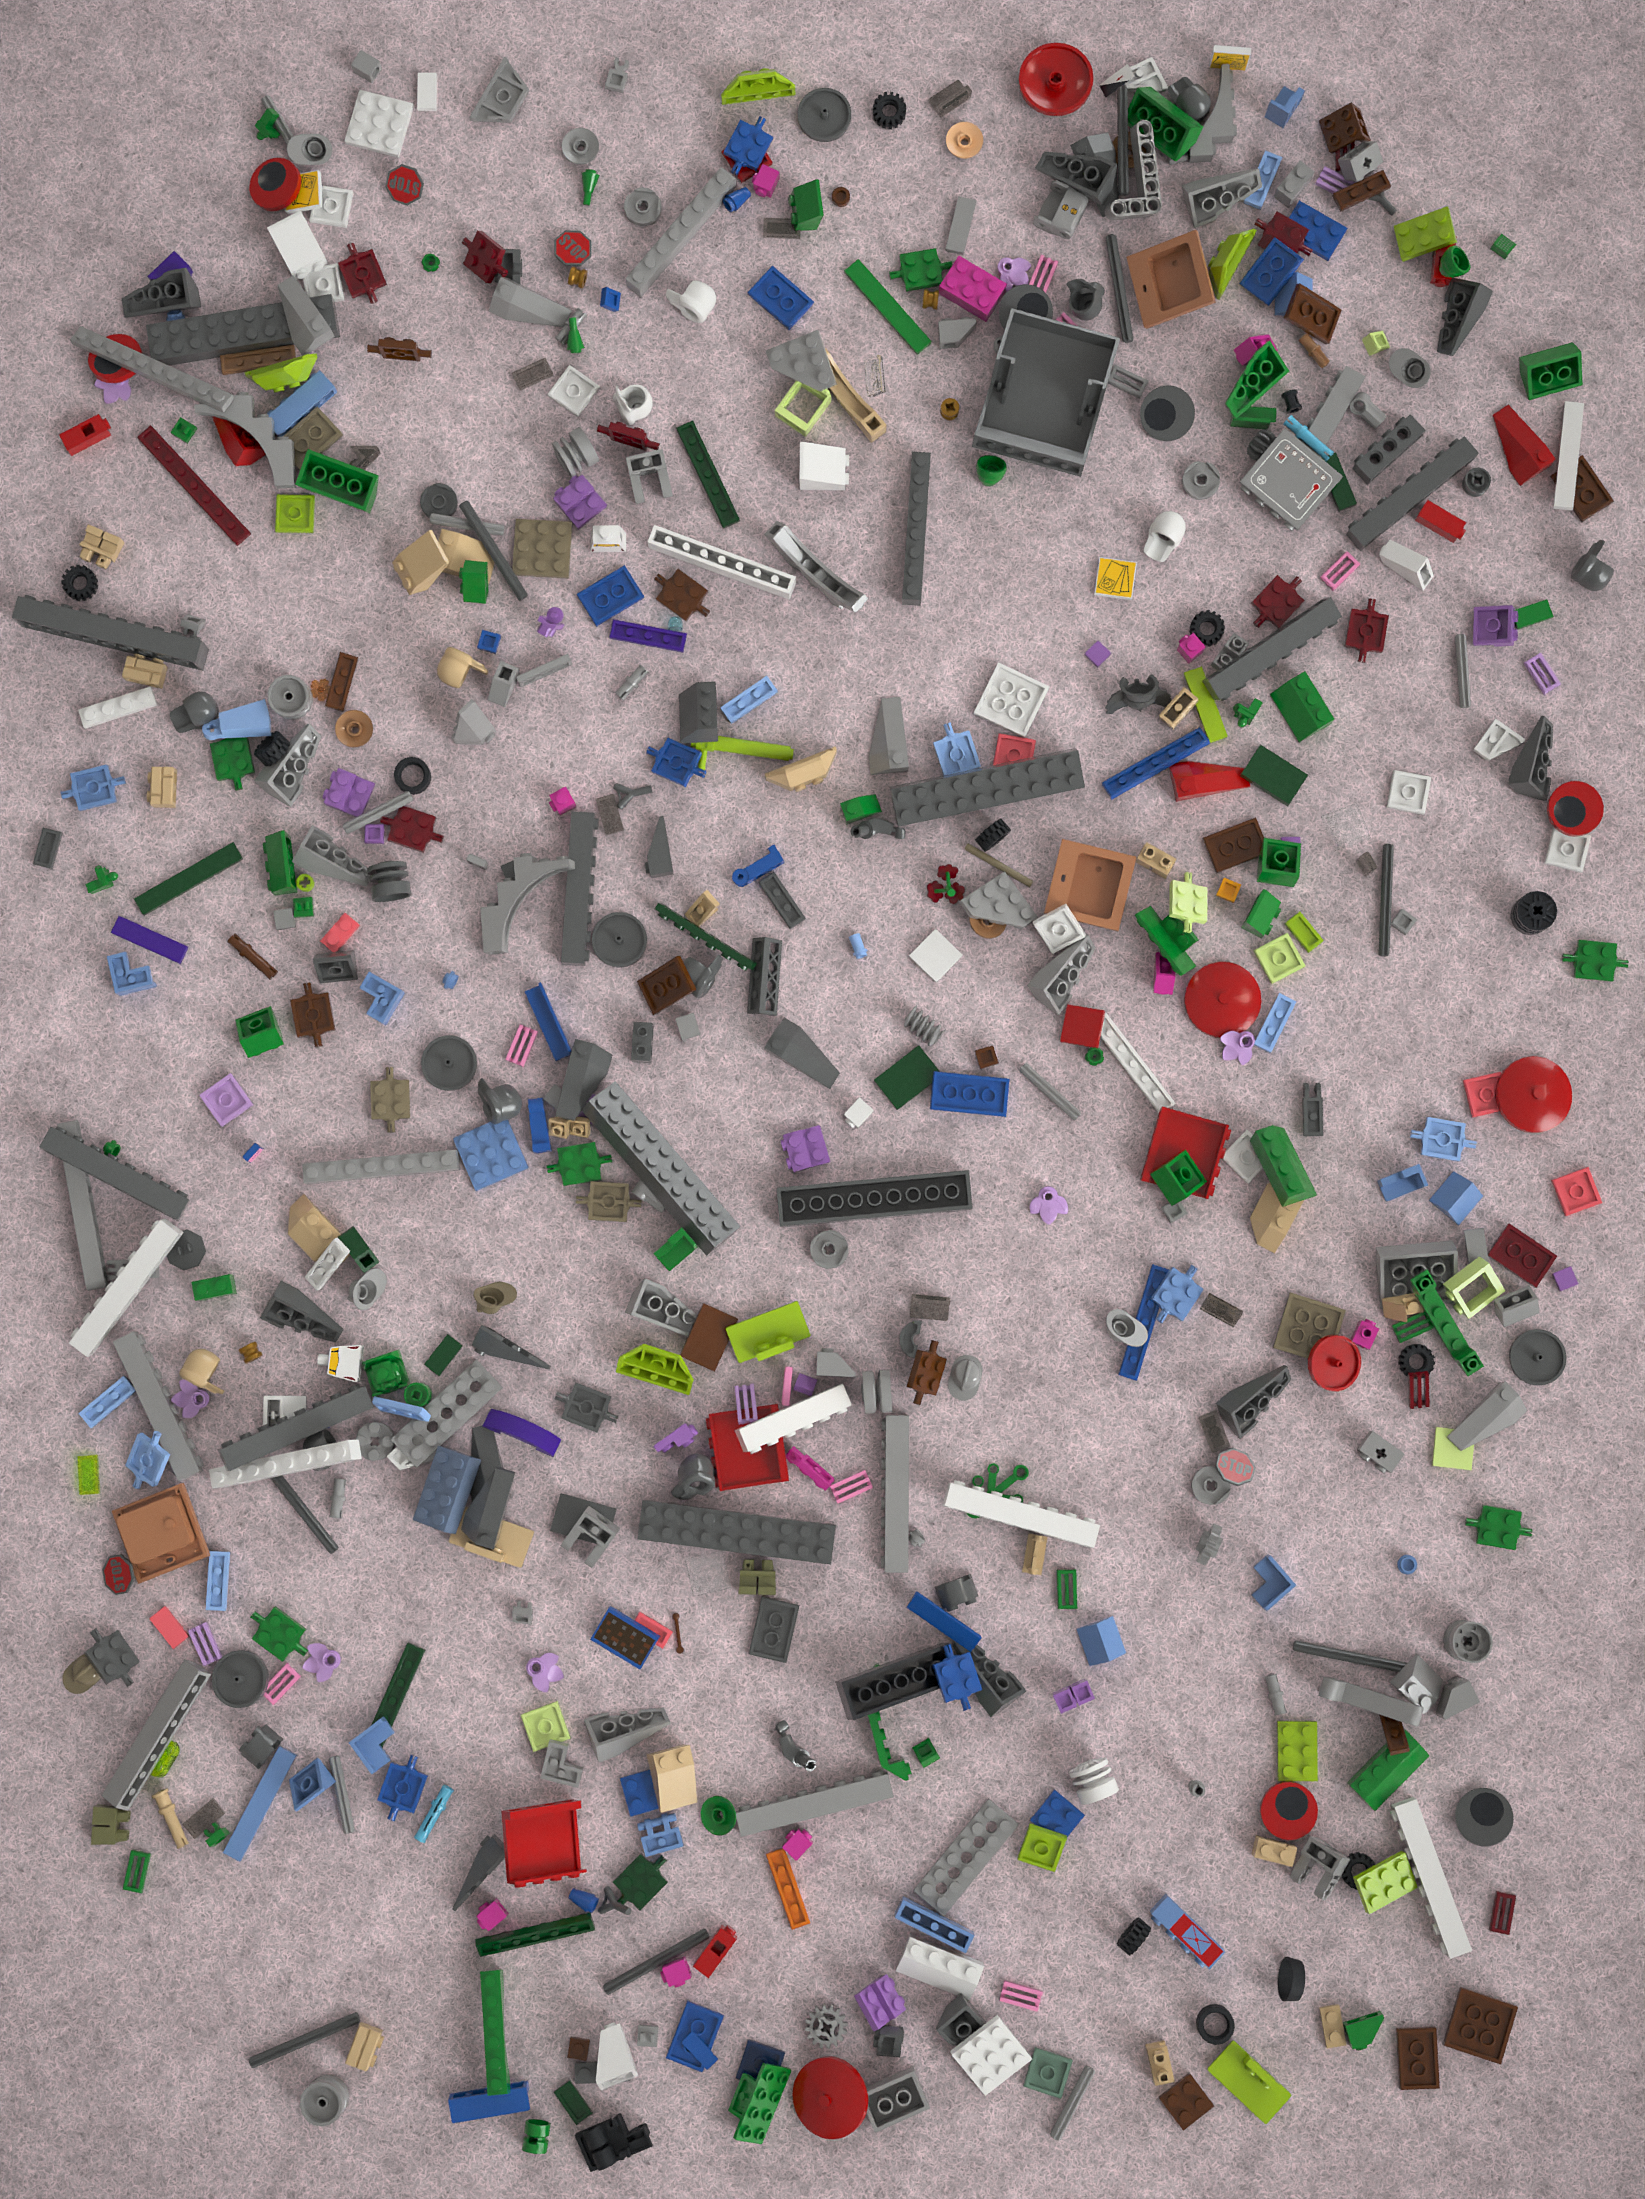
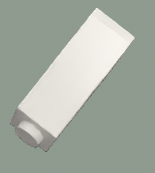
M1389 540L1381 548L1379 555L1382 563L1424 591L1434 577L1428 558L1392 540Z

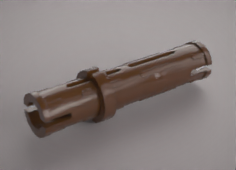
M236 933L228 939L227 942L239 952V955L249 960L269 980L278 973L274 967L252 949V945L247 944Z

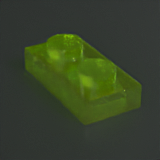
M98 1455L77 1456L79 1495L100 1494Z

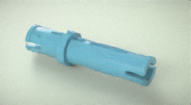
M1292 415L1287 419L1293 425L1287 420L1284 422L1283 425L1295 433V437L1303 440L1325 461L1329 457L1324 452H1327L1330 456L1333 455L1334 451L1323 444L1307 430L1308 427L1306 425L1300 424Z
M443 1784L436 1799L432 1800V1806L414 1836L416 1840L422 1843L426 1842L441 1812L446 1809V1803L454 1791L451 1787Z

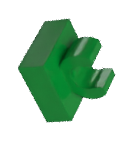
M180 417L170 433L188 444L197 427Z
M313 897L293 898L295 918L314 917Z
M214 1822L212 1823L215 1829L214 1833H210L208 1829L204 1830V1834L209 1837L205 1841L209 1847L217 1846L230 1834L226 1827L220 1828L219 1824Z

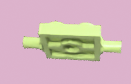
M1191 872L1184 873V882L1172 880L1169 886V917L1183 921L1185 933L1192 932V923L1205 924L1207 922L1208 888L1193 884Z

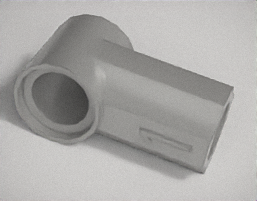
M1365 392L1356 394L1350 403L1351 412L1355 415H1360L1374 429L1387 417L1371 402L1370 396ZM1357 401H1361L1364 406L1358 405Z
M640 1179L631 1192L644 1202L647 1201L662 1213L666 1208Z

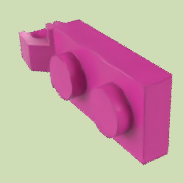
M794 1446L785 1455L791 1464L794 1463L819 1488L826 1491L834 1482V1477L807 1454L803 1455Z

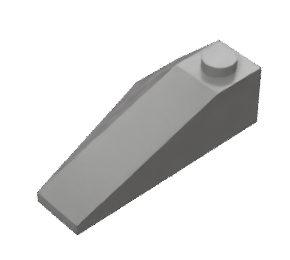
M506 277L500 278L489 308V312L505 320L557 327L565 326L564 323L568 320L572 311Z
M312 825L292 862L310 872L367 886L369 877L372 876L368 874L367 867L357 858L351 859L345 853L347 850L343 846L338 848L332 842L333 837Z
M645 1278L631 1295L625 1311L627 1314L687 1337L697 1317V1314L672 1295L663 1285Z
M664 1708L641 1709L638 1714H627V1711H621V1715L609 1716V1712L601 1713L584 1719V1723L598 1762H602L620 1755L668 1726L670 1720Z

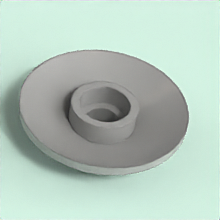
M575 128L569 131L563 138L562 151L570 162L579 165L587 164L597 156L599 141L592 131L586 128ZM583 146L584 150L578 151V147Z

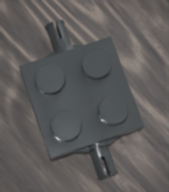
M577 1382L568 1396L559 1392L556 1393L560 1397L555 1396V1400L565 1403V1410L561 1419L598 1433L601 1423L605 1419L615 1424L617 1422L613 1418L618 1419L619 1416L608 1412L612 1396Z
M97 1628L92 1630L90 1634L96 1643L85 1651L84 1654L103 1682L107 1685L113 1680L121 1678L127 1687L132 1685L134 1682L128 1675V1672L140 1661L121 1633L117 1630L109 1636L102 1637Z

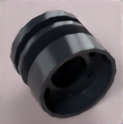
M1533 891L1515 902L1511 909L1510 917L1516 930L1522 934L1536 935L1553 924L1558 911L1556 903L1550 895L1541 891ZM1535 909H1538L1537 914L1534 915V914H1533L1534 910H1535Z

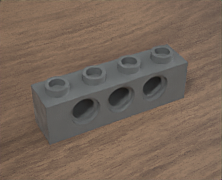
M1411 414L1406 418L1404 416L1395 423L1396 427L1392 431L1388 429L1381 436L1383 439L1377 443L1375 441L1372 443L1365 455L1360 454L1354 460L1355 465L1352 469L1367 485L1425 433L1426 430ZM1397 433L1404 434L1406 439H1400ZM1383 446H1390L1392 451H1386ZM1370 458H1376L1378 463H1371Z

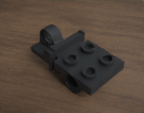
M621 2113L617 2114L613 2120L610 2118L575 2134L590 2172L597 2169L599 2171L604 2170L617 2161L624 2160L626 2156L629 2158L631 2155L653 2146L647 2124H641L629 2131Z

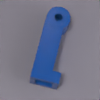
M775 845L768 848L770 854L744 869L735 870L732 874L733 882L739 887H744L784 864L785 862Z
M543 1097L528 1099L533 1153L552 1152Z

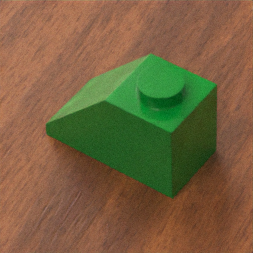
M876 794L859 796L840 803V809L846 825L882 812Z
M1381 2011L1343 2022L1345 2033L1352 2049L1359 2051L1366 2049L1367 2045L1372 2044L1384 2020V2015Z

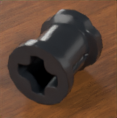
M1297 389L1281 394V398L1284 399L1287 407V414L1302 409V405L1298 401Z

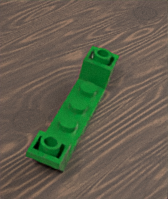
M1426 1269L1410 1279L1416 1298L1451 1357L1466 1376H1470L1484 1367L1476 1351L1469 1347L1435 1289L1437 1285L1429 1271Z
M880 1712L868 1715L881 1767L904 1781H908V1775L912 1774L909 1762L905 1763L904 1759L888 1762L892 1758L889 1747H884L883 1740L887 1739L884 1728L880 1729L878 1721H881Z

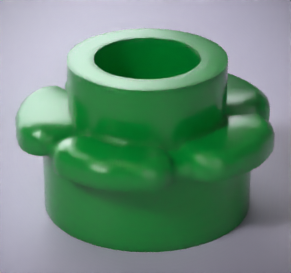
M426 254L421 263L425 271L434 272L439 268L440 260L434 254Z
M1089 1048L1085 1054L1086 1061L1092 1066L1101 1064L1104 1060L1103 1051L1100 1048Z
M115 1140L107 1142L103 1147L104 1155L112 1154L117 1157L121 1147Z

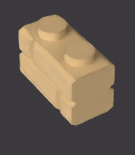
M128 655L122 677L126 681L162 689L168 667L163 664L164 661L157 658H152V661L146 660L143 655Z
M1183 687L1179 694L1160 713L1159 718L1174 730L1198 703V698Z
M151 767V772H148L147 775L148 783H150V791H147V802H150V805L154 808H176L177 770L174 767Z
M1256 1835L1251 1854L1255 1858L1293 1867L1297 1847L1294 1844L1270 1838L1265 1839V1837Z
M361 2022L345 2064L363 2071H368L370 2067H374L377 2056L374 2055L377 2047L381 2048L385 2038L381 2036L383 2030Z

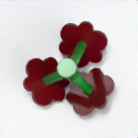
M951 864L938 867L937 876L946 881L947 885L944 888L936 880L927 884V897L931 898L932 902L937 903L939 899H942L943 893H945V898L949 899L951 904H956L958 900L961 901L964 898L965 887L959 885L958 882H954L952 885L950 883L951 878H956V874L959 872L958 868L952 867Z

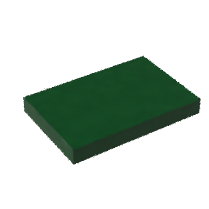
M1260 744L1240 776L1288 807L1308 777V774Z
M918 1045L874 1079V1082L896 1110H899L932 1084L933 1071H940L920 1045Z

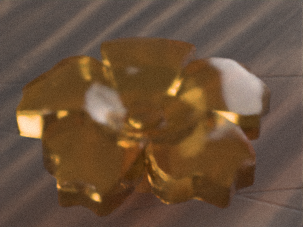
M320 679V683L317 680L312 681L311 688L313 689L311 692L314 698L318 697L319 701H324L327 698L330 689L328 680Z

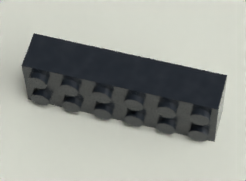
M940 1643L835 1681L846 1718L848 1720H856L940 1689L932 1664L941 1662L946 1658L943 1646L949 1643Z

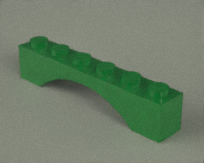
M503 1970L481 1971L487 2096L509 2094L511 2092L504 2029Z

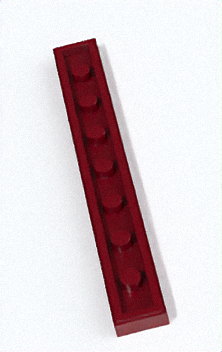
M151 425L137 437L237 546L251 535L250 531Z

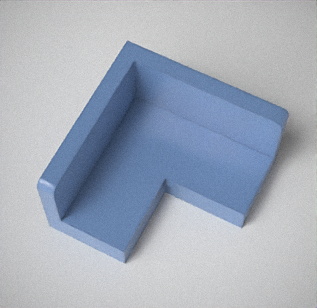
M1284 86L1275 101L1271 99L1265 118L1284 129L1301 102L1305 90L1299 87L1294 92Z
M127 952L107 956L114 991L117 995L122 996L157 987V984L153 981L150 966L131 970Z
M368 972L360 986L361 990L375 997L366 1014L386 1026L405 993L371 972Z
M1420 1164L1377 1181L1386 1202L1428 1186Z
M1267 1554L1253 1567L1265 1580V1583L1251 1595L1266 1611L1297 1586L1271 1555Z
M385 1717L379 1719L349 1742L371 1774L391 1761L380 1743L395 1733Z

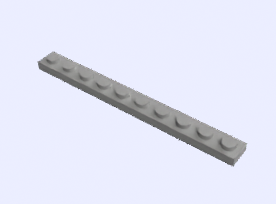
M82 326L79 327L70 339L73 345L223 413L234 400L233 395L229 392Z

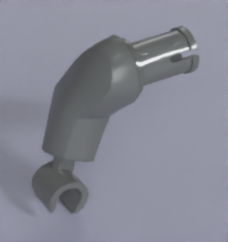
M881 818L863 821L859 825L853 826L850 831L852 836H855V838L861 837L862 839H869L878 833L891 835V832H895L896 839H905L906 834L904 828L893 827L894 823Z
M785 1720L777 1723L775 1728L781 1735L778 1741L783 1756L795 1766L804 1767L809 1772L813 1771L817 1766L816 1761L810 1758L807 1750L795 1745L791 1734L786 1735L785 1731L789 1729L788 1723Z

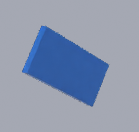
M933 1071L930 1110L1006 1117L1010 1079Z

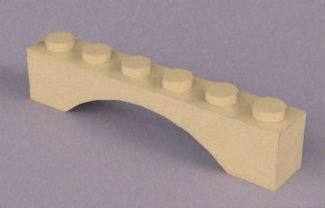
M825 348L837 385L828 389L871 443L886 433L887 425L877 412L855 391Z

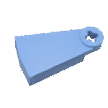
M265 699L220 712L218 719L202 726L204 737L208 740H216L218 738L271 736V719Z

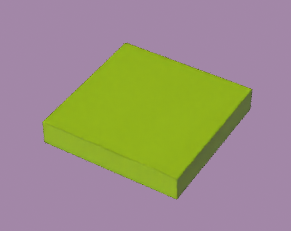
M277 494L275 532L314 533L315 496Z
M1029 1823L1017 1860L1055 1872L1067 1840V1835Z

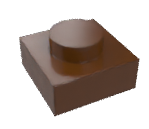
M993 1045L974 1051L980 1069L999 1064Z
M571 2036L567 2058L587 2061L590 2039Z

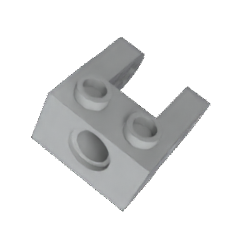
M663 449L626 457L636 504L645 503L640 476L658 473L663 497L673 496Z
M588 1506L560 1546L569 1551L579 1535L585 1532L597 1541V1545L584 1562L593 1568L620 1530V1527Z
M1310 1836L1301 1851L1302 1855L1295 1865L1290 1878L1296 1883L1301 1884L1308 1876L1315 1862L1324 1866L1323 1869L1326 1871L1314 1892L1315 1896L1324 1901L1331 1894L1350 1858L1320 1838Z

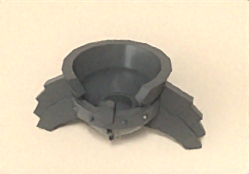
M1152 674L1146 680L1148 684L1140 683L1137 678L1134 679V683L1129 684L1128 680L1122 677L1119 684L1121 690L1112 694L1111 698L1107 701L1108 704L1105 707L1107 709L1106 714H1113L1118 709L1127 706L1140 712L1151 704L1161 705L1166 708L1172 701L1171 695L1167 692V689L1159 687V681Z

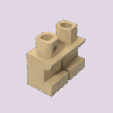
M88 524L84 540L79 544L82 547L79 557L86 562H91L95 554L99 556L96 565L106 570L111 562L115 563L124 545V541L120 537Z
M1148 842L1144 844L1136 858L1137 864L1148 870L1152 868L1151 871L1164 879L1167 878L1176 861V858Z
M1165 2041L1145 2044L1155 2086L1175 2082Z

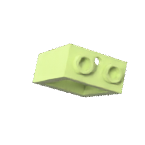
M795 381L775 409V417L806 437L831 403L830 391L827 389L818 391L799 381ZM801 387L823 401L808 423L786 410Z
M1480 1256L1443 1284L1447 1290L1445 1292L1446 1296L1455 1303L1453 1306L1455 1311L1459 1315L1463 1314L1468 1319L1505 1292L1490 1264ZM1482 1274L1488 1287L1465 1304L1458 1292Z

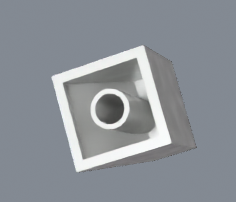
M301 211L267 227L290 273L294 275L296 280L305 278L310 273V270H320L324 265L328 264Z
M800 442V490H845V485H849V473H845V466H849V455H845L846 448Z
M615 2022L604 2026L605 2029L600 2032L596 2083L600 2090L638 2076L620 2023L617 2025Z

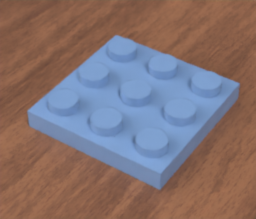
M508 1120L496 1125L489 1122L453 1138L475 1191L529 1168Z

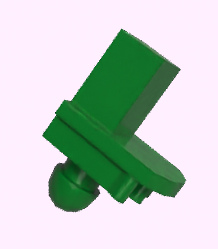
M267 108L260 120L255 124V127L259 130L256 134L258 140L268 137L275 139L280 136V133L273 127L279 114L272 108Z
M1254 698L1249 708L1236 703L1233 706V710L1235 713L1234 717L1238 718V726L1242 728L1247 724L1250 725L1263 702Z
M98 865L94 868L98 879L86 884L88 893L94 894L113 887V881L117 880L118 874L116 872L109 873V869Z

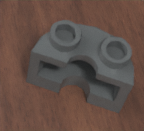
M505 249L501 266L508 270L506 278L521 284V250ZM499 273L494 276L495 283H498L502 277Z
M914 1320L908 1323L902 1329L899 1336V1344L902 1351L914 1359L918 1345L914 1343L913 1337L916 1334H920L922 1320Z
M971 1574L935 1586L942 1609H947V1612L958 1609V1605L964 1602L966 1605L977 1602L976 1597L979 1596Z
M264 1725L262 1728L258 1726L251 1734L253 1736L252 1740L249 1743L246 1741L239 1749L241 1755L257 1769L261 1768L273 1751L284 1740L268 1725Z
M884 2025L875 2031L873 2047L877 2048L876 2056L900 2058L904 2038L903 2027Z

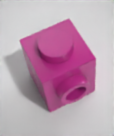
M762 164L759 172H756L752 178L755 193L760 197L767 196L771 198L780 179V172Z
M1193 633L1190 636L1186 634L1178 641L1180 644L1177 651L1190 664L1204 652L1206 647Z
M566 786L549 795L551 798L549 804L554 812L558 811L560 816L577 807Z
M1365 1319V1321L1360 1320L1350 1340L1356 1345L1370 1350L1379 1328L1375 1327L1376 1323L1369 1319Z
M799 1827L796 1831L792 1829L785 1836L787 1840L782 1845V1848L797 1861L813 1844L811 1840L812 1835L806 1829L801 1830Z
M497 1898L490 1904L486 1901L478 1908L480 1912L476 1916L478 1918L477 1923L483 1930L486 1928L489 1932L506 1918L509 1913Z
M685 1956L662 1966L663 1971L660 1972L663 1982H667L669 1987L674 1985L675 1988L684 1985L685 1981L692 1977Z

